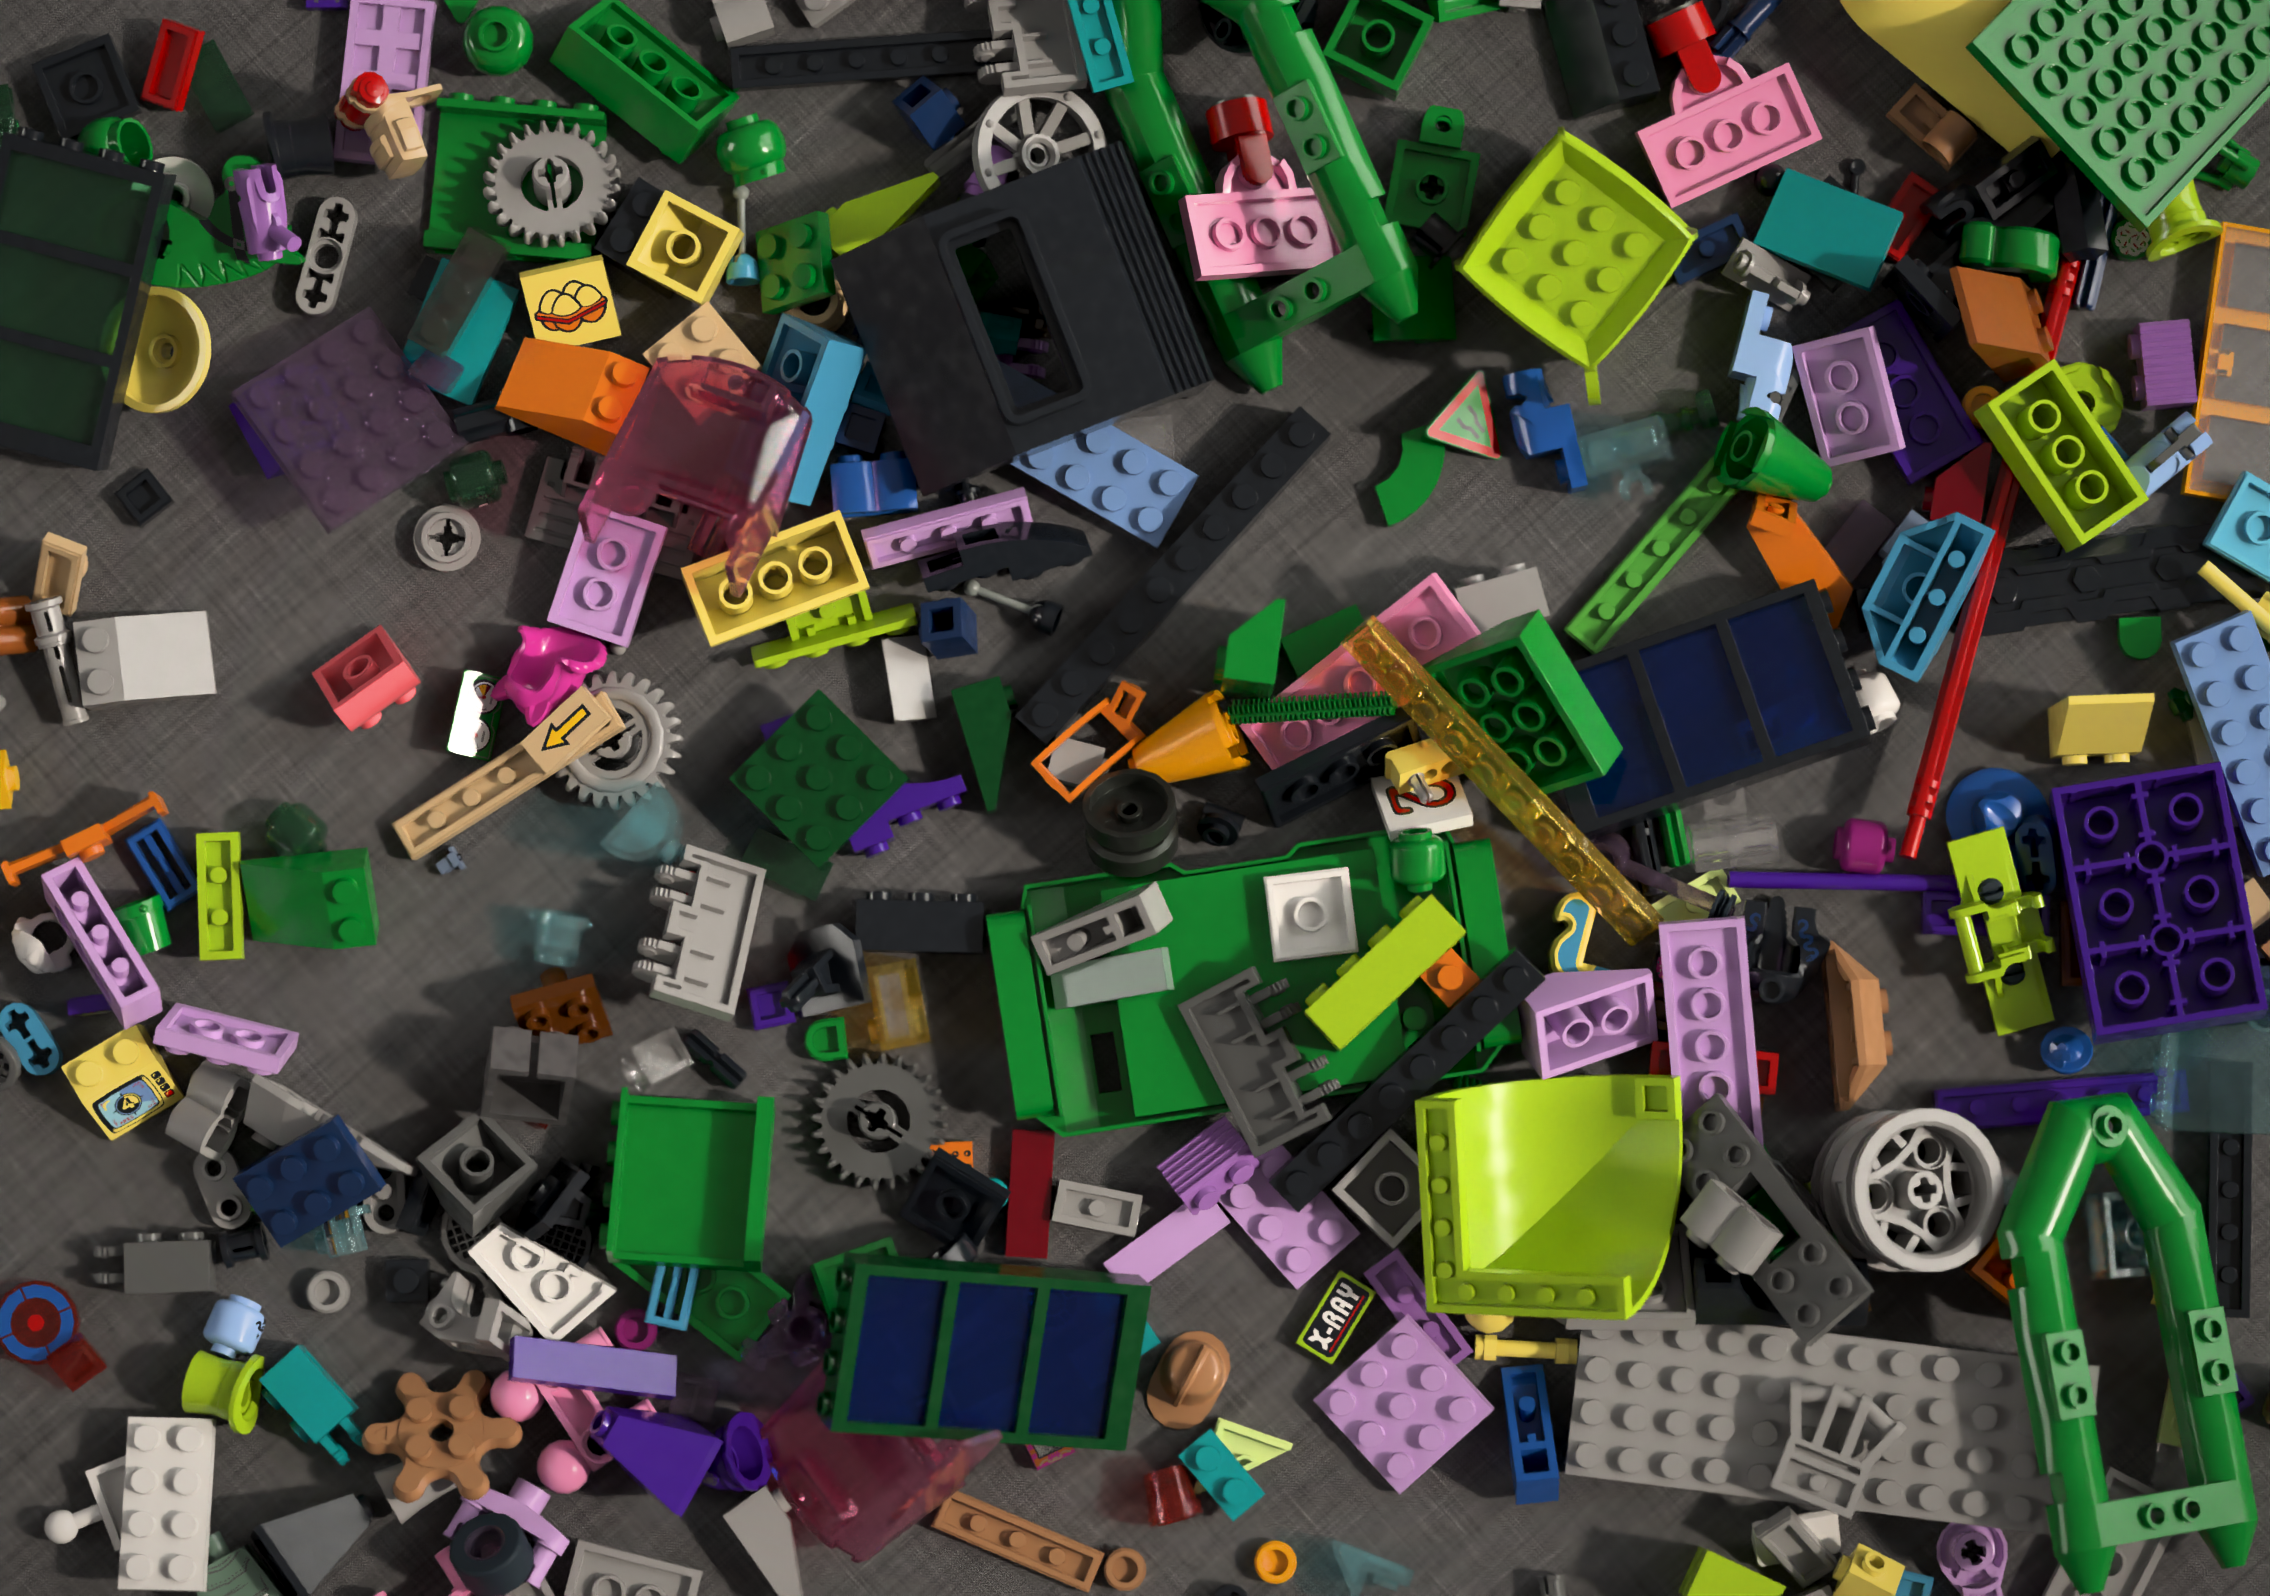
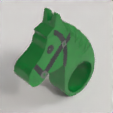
M247 154L233 156L227 160L222 170L225 192L216 199L208 218L171 199L166 220L169 226V240L172 241V244L168 243L162 254L165 257L157 259L152 285L174 288L206 287L255 276L272 268L277 263L298 265L306 262V258L298 251L290 252L287 249L282 250L283 258L260 262L258 261L257 254H248L243 221L238 206L241 197L235 191L233 169H251V165L266 164L261 158L256 155ZM138 189L122 192L113 196L102 206L94 225L95 243L101 256L134 264V262L122 256L114 245L111 233L112 222L122 205L132 199L148 201L151 190ZM287 224V229L291 231L292 225Z

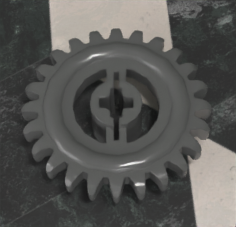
M883 1051L880 1052L877 1064H873L870 1056L867 1053H863L862 1067L859 1068L851 1059H847L848 1073L846 1075L835 1068L831 1071L837 1082L835 1085L826 1082L820 1083V1086L828 1094L827 1098L815 1097L812 1099L813 1103L823 1108L821 1113L809 1116L810 1120L822 1125L821 1128L811 1132L810 1136L825 1140L816 1150V1153L820 1155L832 1154L826 1163L827 1169H831L839 1164L842 1165L839 1174L840 1180H845L849 1175L855 1173L854 1185L856 1188H860L866 1178H870L873 1191L878 1190L881 1179H885L888 1187L894 1190L896 1187V1176L899 1175L907 1184H911L910 1170L914 1168L922 1174L925 1167L921 1160L923 1158L931 1160L934 1152L930 1149V1146L945 1144V1140L937 1136L935 1132L949 1126L947 1122L936 1119V1115L946 1111L947 1106L933 1103V1100L941 1094L942 1090L940 1088L926 1089L932 1079L931 1074L916 1078L919 1068L917 1062L903 1070L902 1055H898L892 1065H888L887 1055ZM886 1090L896 1094L905 1103L910 1114L909 1130L906 1131L899 1126L897 1113L890 1105L883 1102L865 1104L859 1098L871 1091ZM858 1105L865 1111L880 1114L882 1110H885L887 1113L884 1119L889 1123L888 1126L903 1136L900 1138L890 1130H883L881 1128H877L872 1132L870 1128L873 1123L868 1119L867 1115L856 1109V1106ZM850 1111L858 1116L859 1128L865 1136L876 1141H884L891 1138L898 1142L899 1145L887 1152H870L861 1148L853 1140L848 1128Z

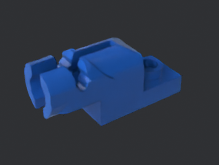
M1542 368L1523 370L1503 376L1502 382L1506 399L1523 401L1522 405L1514 406L1509 412L1516 445L1527 460L1560 454L1561 459L1554 461L1559 484H1567L1569 494L1586 490L1588 482L1570 404L1551 407L1550 403H1553L1554 400L1543 377Z

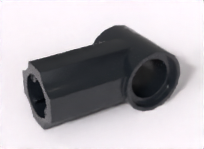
M501 392L495 394V398L453 409L454 421L463 446L504 434L506 436L522 435L540 428L495 410Z

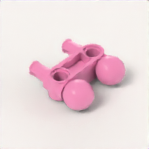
M601 1326L574 1342L614 1347ZM509 1370L502 1372L494 1380L490 1389L491 1404L494 1411L501 1418L508 1417L516 1422L529 1420L540 1411L545 1398L572 1439L552 1442L539 1455L537 1474L541 1483L548 1490L557 1494H569L577 1491L587 1482L591 1470L594 1473L613 1460L607 1453L604 1455L591 1453L587 1446L588 1438L591 1435V1422L599 1411H604L592 1391L508 1381ZM647 1397L629 1408L656 1412Z

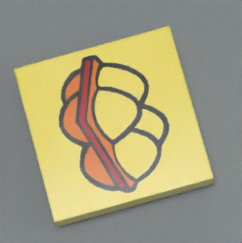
M602 254L519 272L535 339L577 346L621 336V329Z

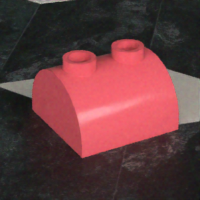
M381 624L312 672L332 709L351 732L358 727L368 729L376 725L382 717V710L393 702L401 705L410 701L416 694L415 687L421 683L406 658Z

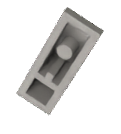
M1155 881L1114 897L1040 931L1030 938L1047 975H1051L1155 935L1173 920V917Z
M765 1485L723 1515V1517L778 1596H803L791 1517L787 1513L792 1509V1506L778 1487L772 1491L768 1485Z

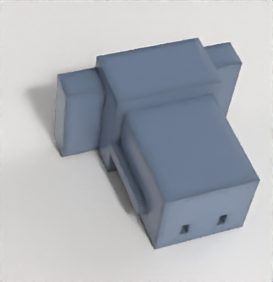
M454 846L448 848L450 853L446 855L447 857L435 864L441 875L448 874L458 867L460 870L467 868L462 860L463 857L460 853L458 854Z

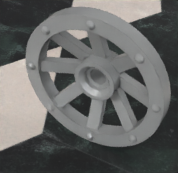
M1070 90L1003 97L1002 93L986 107L976 125L972 142L973 167L979 185L983 192L1002 185L997 177L999 175L1017 170L1020 172L1019 178L1062 163L1059 161L1060 154L1088 145V151L1091 152L1107 146V141L1095 113L1085 101ZM1030 99L1054 103L1037 134L1034 131ZM1013 105L1016 107L1021 140L998 123L1003 114ZM1067 111L1079 124L1083 133L1055 142L1051 137ZM992 138L1013 152V157L993 164L991 156ZM1030 152H1033L1036 157L1035 163L1030 158Z

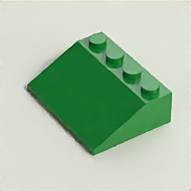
M1539 609L1505 620L1429 661L1419 669L1422 677L1503 808L1603 777L1623 750L1622 745Z

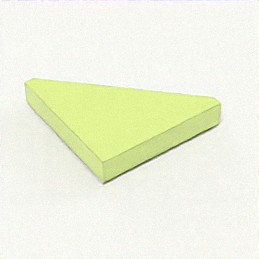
M1218 1417L1214 1433L1246 1471L1291 1450L1293 1445L1291 1442ZM1197 1479L1193 1493L1201 1494L1206 1489Z

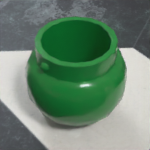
M489 6L479 10L469 19L463 32V49L468 61L478 71L489 76L505 77L518 72L528 62L533 51V33L528 21L519 12L506 6Z
M754 113L725 123L728 131L719 135L716 142V153L724 172L732 175L735 187L787 171L783 161L786 155V142L781 129L775 122L769 119L759 120L758 114Z
M102 117L95 119L81 130L77 141L85 143L84 151L98 154L100 147L125 153L123 161L139 165L140 158L149 160L153 158L150 136L145 127L133 118ZM78 167L93 183L101 187H119L131 182L126 179Z

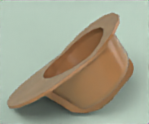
M1203 1331L1186 1332L1176 1337L1167 1347L1150 1379L1147 1389L1148 1407L1153 1417L1162 1425L1176 1430L1191 1428L1201 1423L1215 1404L1227 1381L1231 1367L1228 1351L1224 1344L1213 1334Z

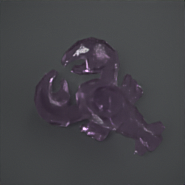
M811 1269L798 1275L792 1287V1310L788 1311V1300L782 1298L780 1302H777L773 1308L768 1310V1317L775 1327L762 1336L759 1342L749 1337L741 1342L744 1348L741 1356L747 1366L754 1367L756 1373L766 1371V1359L770 1357L775 1358L789 1353L793 1364L798 1368L818 1361L817 1355L813 1354L809 1349L814 1348L823 1354L826 1349H830L833 1333H831L830 1339L825 1336L827 1330L826 1315L821 1310L809 1306V1300L823 1304ZM866 1336L859 1338L857 1354L863 1347Z

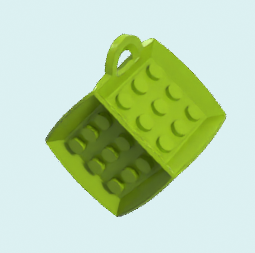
M1564 126L1558 127V133L1540 150L1507 189L1474 236L1463 256L1454 261V268L1519 325L1566 358L1583 367L1589 406L1601 405L1597 365L1620 342L1656 298L1681 262L1692 242L1698 238V230L1689 227L1664 202L1633 176L1588 144L1565 131Z

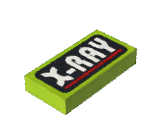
M1339 1270L1295 1343L1332 1365L1376 1292Z

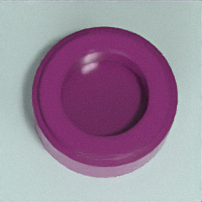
M630 1309L618 1317L614 1333L618 1343L623 1348L642 1351L650 1347L656 1340L658 1325L644 1322L646 1310Z

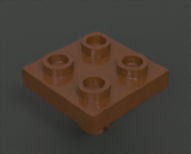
M550 968L540 975L543 987L509 996L519 1028L532 1030L533 1036H540L541 1031H558L568 1035L579 1036V1045L592 1043L613 1035L609 1016L592 973L567 980V974L564 969Z

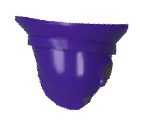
M737 1412L727 1424L722 1425L715 1431L714 1435L724 1442L701 1483L717 1490H735L738 1492L749 1490L757 1492L767 1484L773 1470L772 1446L765 1426L753 1413Z

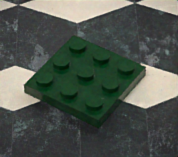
M820 689L729 778L818 869L910 780Z

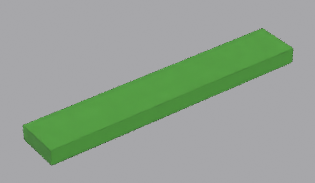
M1714 455L1562 630L1589 655H1594L1601 651L1739 491V489L1730 488L1718 481L1716 475L1721 476L1720 467L1714 465Z

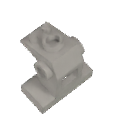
M454 1271L450 1278L446 1277L442 1280V1290L437 1297L429 1302L425 1315L419 1324L455 1351L501 1357L509 1363L510 1339L515 1335L533 1337L535 1327L525 1317L497 1299L485 1298L480 1316L471 1317L470 1304L476 1284L464 1278L459 1272Z

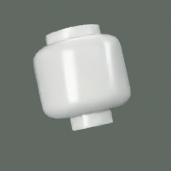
M1860 669L1856 672L1862 690L1857 691L1856 695L1860 706L1868 705L1871 710L1876 729L1870 731V734H1874L1888 728L1896 721L1897 717L1895 714L1898 712L1901 704L1884 673H1868L1867 669ZM1838 694V702L1848 719L1840 694Z

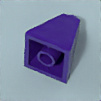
M607 1406L604 1411L601 1410L594 1416L590 1425V1437L645 1492L680 1517L683 1516L724 1442L686 1415Z

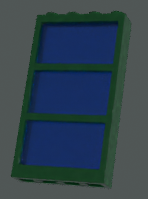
M845 1252L843 1265L838 1266L835 1275V1287L839 1291L837 1307H833L829 1315V1330L833 1334L831 1347L825 1350L822 1368L824 1375H826L824 1391L818 1393L816 1401L817 1416L820 1417V1420L830 1432L1126 1451L1152 1288L1140 1275Z

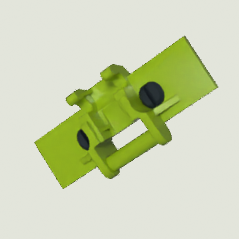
M2004 826L1947 841L1946 845L1961 898V905L1948 909L1949 918L1954 919L1968 970V973L1965 974L1967 984L1983 982L1997 1036L2055 1020L2037 954L2039 952L2052 953L2056 951L2053 937L2044 934L2038 908L2045 906L2042 893L2036 891L2021 893ZM1978 913L1983 915L1994 957L1992 962L1983 964L1971 915Z

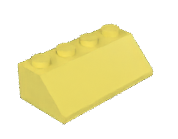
M840 510L681 568L685 588L710 647L870 589Z

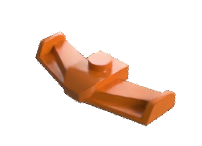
M154 791L148 792V797L103 824L97 823L61 840L60 844L12 862L3 861L1 869L8 883L13 887L21 885L19 874L66 856L70 859L79 856L83 863L92 861L105 853L104 847L113 843L111 835L155 809L162 817L169 814L164 799Z

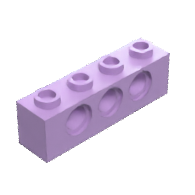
M78 856L42 874V886L47 903L123 1029L126 1030L162 1012L161 995L158 985L80 857Z

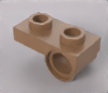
M1916 82L1886 114V117L1947 171L1951 169L1978 138L1976 137V130L1964 117L1955 111H1947Z

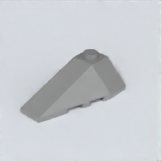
M256 1073L251 1081L243 1123L255 1130L252 1136L254 1140L274 1150L277 1145L284 1146L333 1116L286 1086ZM346 1124L376 1169L416 1177L418 1168Z

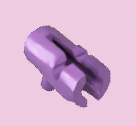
M276 164L251 165V169H233L235 191L241 197L238 206L243 221L248 254H257L258 261L262 262L283 258L282 250L297 251L301 247L302 241L300 237L287 229V209L281 174L277 171Z

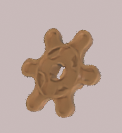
M470 1370L464 1374L457 1387L451 1391L440 1393L430 1390L425 1380L418 1374L406 1373L400 1377L396 1384L395 1392L397 1398L405 1407L404 1414L399 1419L390 1423H374L369 1425L362 1436V1444L367 1452L375 1455L392 1453L402 1460L403 1470L393 1483V1493L399 1501L412 1503L419 1500L427 1486L439 1479L453 1482L458 1488L460 1495L468 1500H477L487 1494L490 1482L488 1476L480 1467L482 1456L491 1449L515 1447L521 1441L523 1433L519 1423L511 1418H490L482 1414L481 1404L491 1389V1381L486 1374L479 1370ZM440 1424H444L445 1427L453 1431L451 1437L441 1442L431 1439V1433L439 1428Z

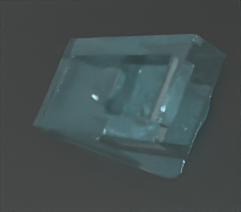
M1332 1539L1330 1547L1351 1596L1360 1595L1368 1572L1375 1574L1374 1583L1397 1591L1399 1584L1409 1587L1415 1572L1413 1569L1337 1539Z

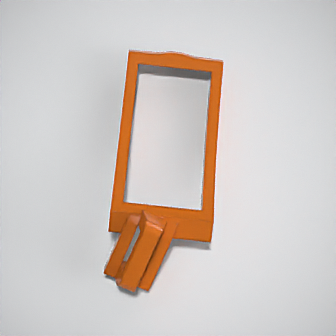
M1125 680L1121 681L1112 700L1109 697L1102 700L1070 726L1030 763L1042 775L1046 783L1069 803L1146 737L1133 723V719L1147 693L1141 690L1142 688L1128 683ZM1125 692H1128L1119 712H1115ZM1101 713L1129 742L1070 792L1042 762L1081 727Z

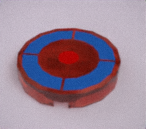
M33 1280L18 1284L5 1293L0 1301V1346L7 1355L24 1364L43 1365L55 1362L71 1350L79 1336L81 1318L77 1305L73 1301L74 1299L67 1290L53 1282Z

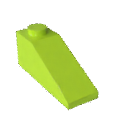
M934 172L847 201L838 210L834 206L829 208L825 213H828L832 254L838 257L901 226L940 186L939 177Z

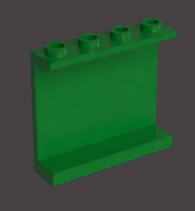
M460 92L449 93L448 98L437 97L436 106L440 111L430 224L429 230H424L423 247L428 254L543 264H560L595 256L598 234L597 223H593L596 230L595 235L590 236L585 232H581L580 243H574L568 237L565 240V246L561 248L557 246L555 240H551L548 247L542 248L539 238H536L531 244H525L524 233L517 237L509 236V226H498L496 223L498 215L488 212L487 206L490 200L483 196V189L486 186L491 188V186L484 182L483 173L485 171L494 173L488 166V157L491 156L496 160H501L496 149L498 143H501L508 149L512 148L509 142L510 132H513L520 140H524V125L527 124L532 132L537 135L539 134L541 120L546 122L550 132H554L558 120L561 119L565 134H569L574 124L578 123L581 132L580 139L586 137L588 132L593 130L595 133V144L593 147H596L600 142H606L608 118L605 112L599 111V106L588 103H575L573 109L557 108L556 102L541 99L532 100V105L515 104L514 98L505 96H491L490 102L475 101L473 95ZM547 164L549 180L547 182L550 183L553 207L556 208L557 201L554 187L556 180H553L551 164ZM568 164L572 192L569 200L563 204V209L574 203L583 189L581 175ZM531 169L527 172L522 182L524 198L532 206L549 211L547 206L542 205L536 199Z

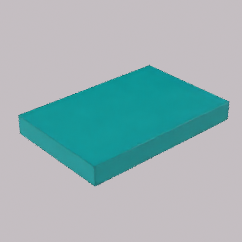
M1786 168L1753 243L1778 257L1871 292L1904 215L1901 211Z
M442 257L394 374L464 404H474L521 290Z

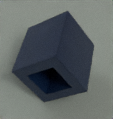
M924 75L892 101L915 136L933 151L941 145L950 142L956 132L966 125L957 112L961 105L956 97L947 88L942 90Z
M961 597L944 598L938 601L921 603V622L918 627L921 644L924 647L926 646L938 660L978 654L976 614Z

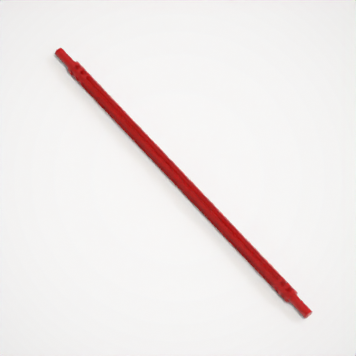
M2063 253L2062 256H2059L2057 276L2050 281L2040 318L2041 327H2047L2054 346V350L2048 352L2050 361L2056 358L2081 266L2079 261L2070 263ZM2003 458L1984 524L1996 532L1979 573L1963 602L1906 815L1910 817L1899 856L1910 860H1916L1926 821H1931L2021 488V484Z

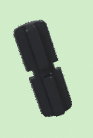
M693 1029L682 1041V1046L704 1066L708 1064L710 1066L709 1070L730 1089L735 1090L746 1079V1071L728 1055L719 1053L720 1048L699 1030Z

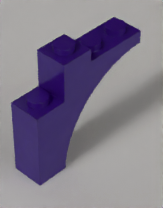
M794 713L761 725L760 728L765 741ZM961 774L934 782L906 783L849 839L855 854L858 855L864 852L867 859L890 850L888 843L895 840L890 827L891 823L898 822L899 827H904L923 819L921 812L937 806L938 811L942 812L962 804L960 796L966 795L968 792Z

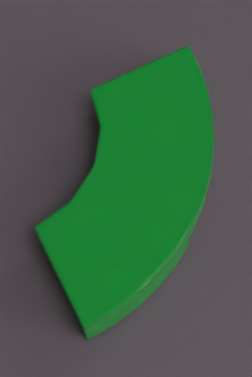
M1427 425L1400 434L1402 455L1399 466L1389 479L1374 488L1388 528L1414 514L1429 498L1440 477L1444 463L1445 444L1424 436L1423 430Z

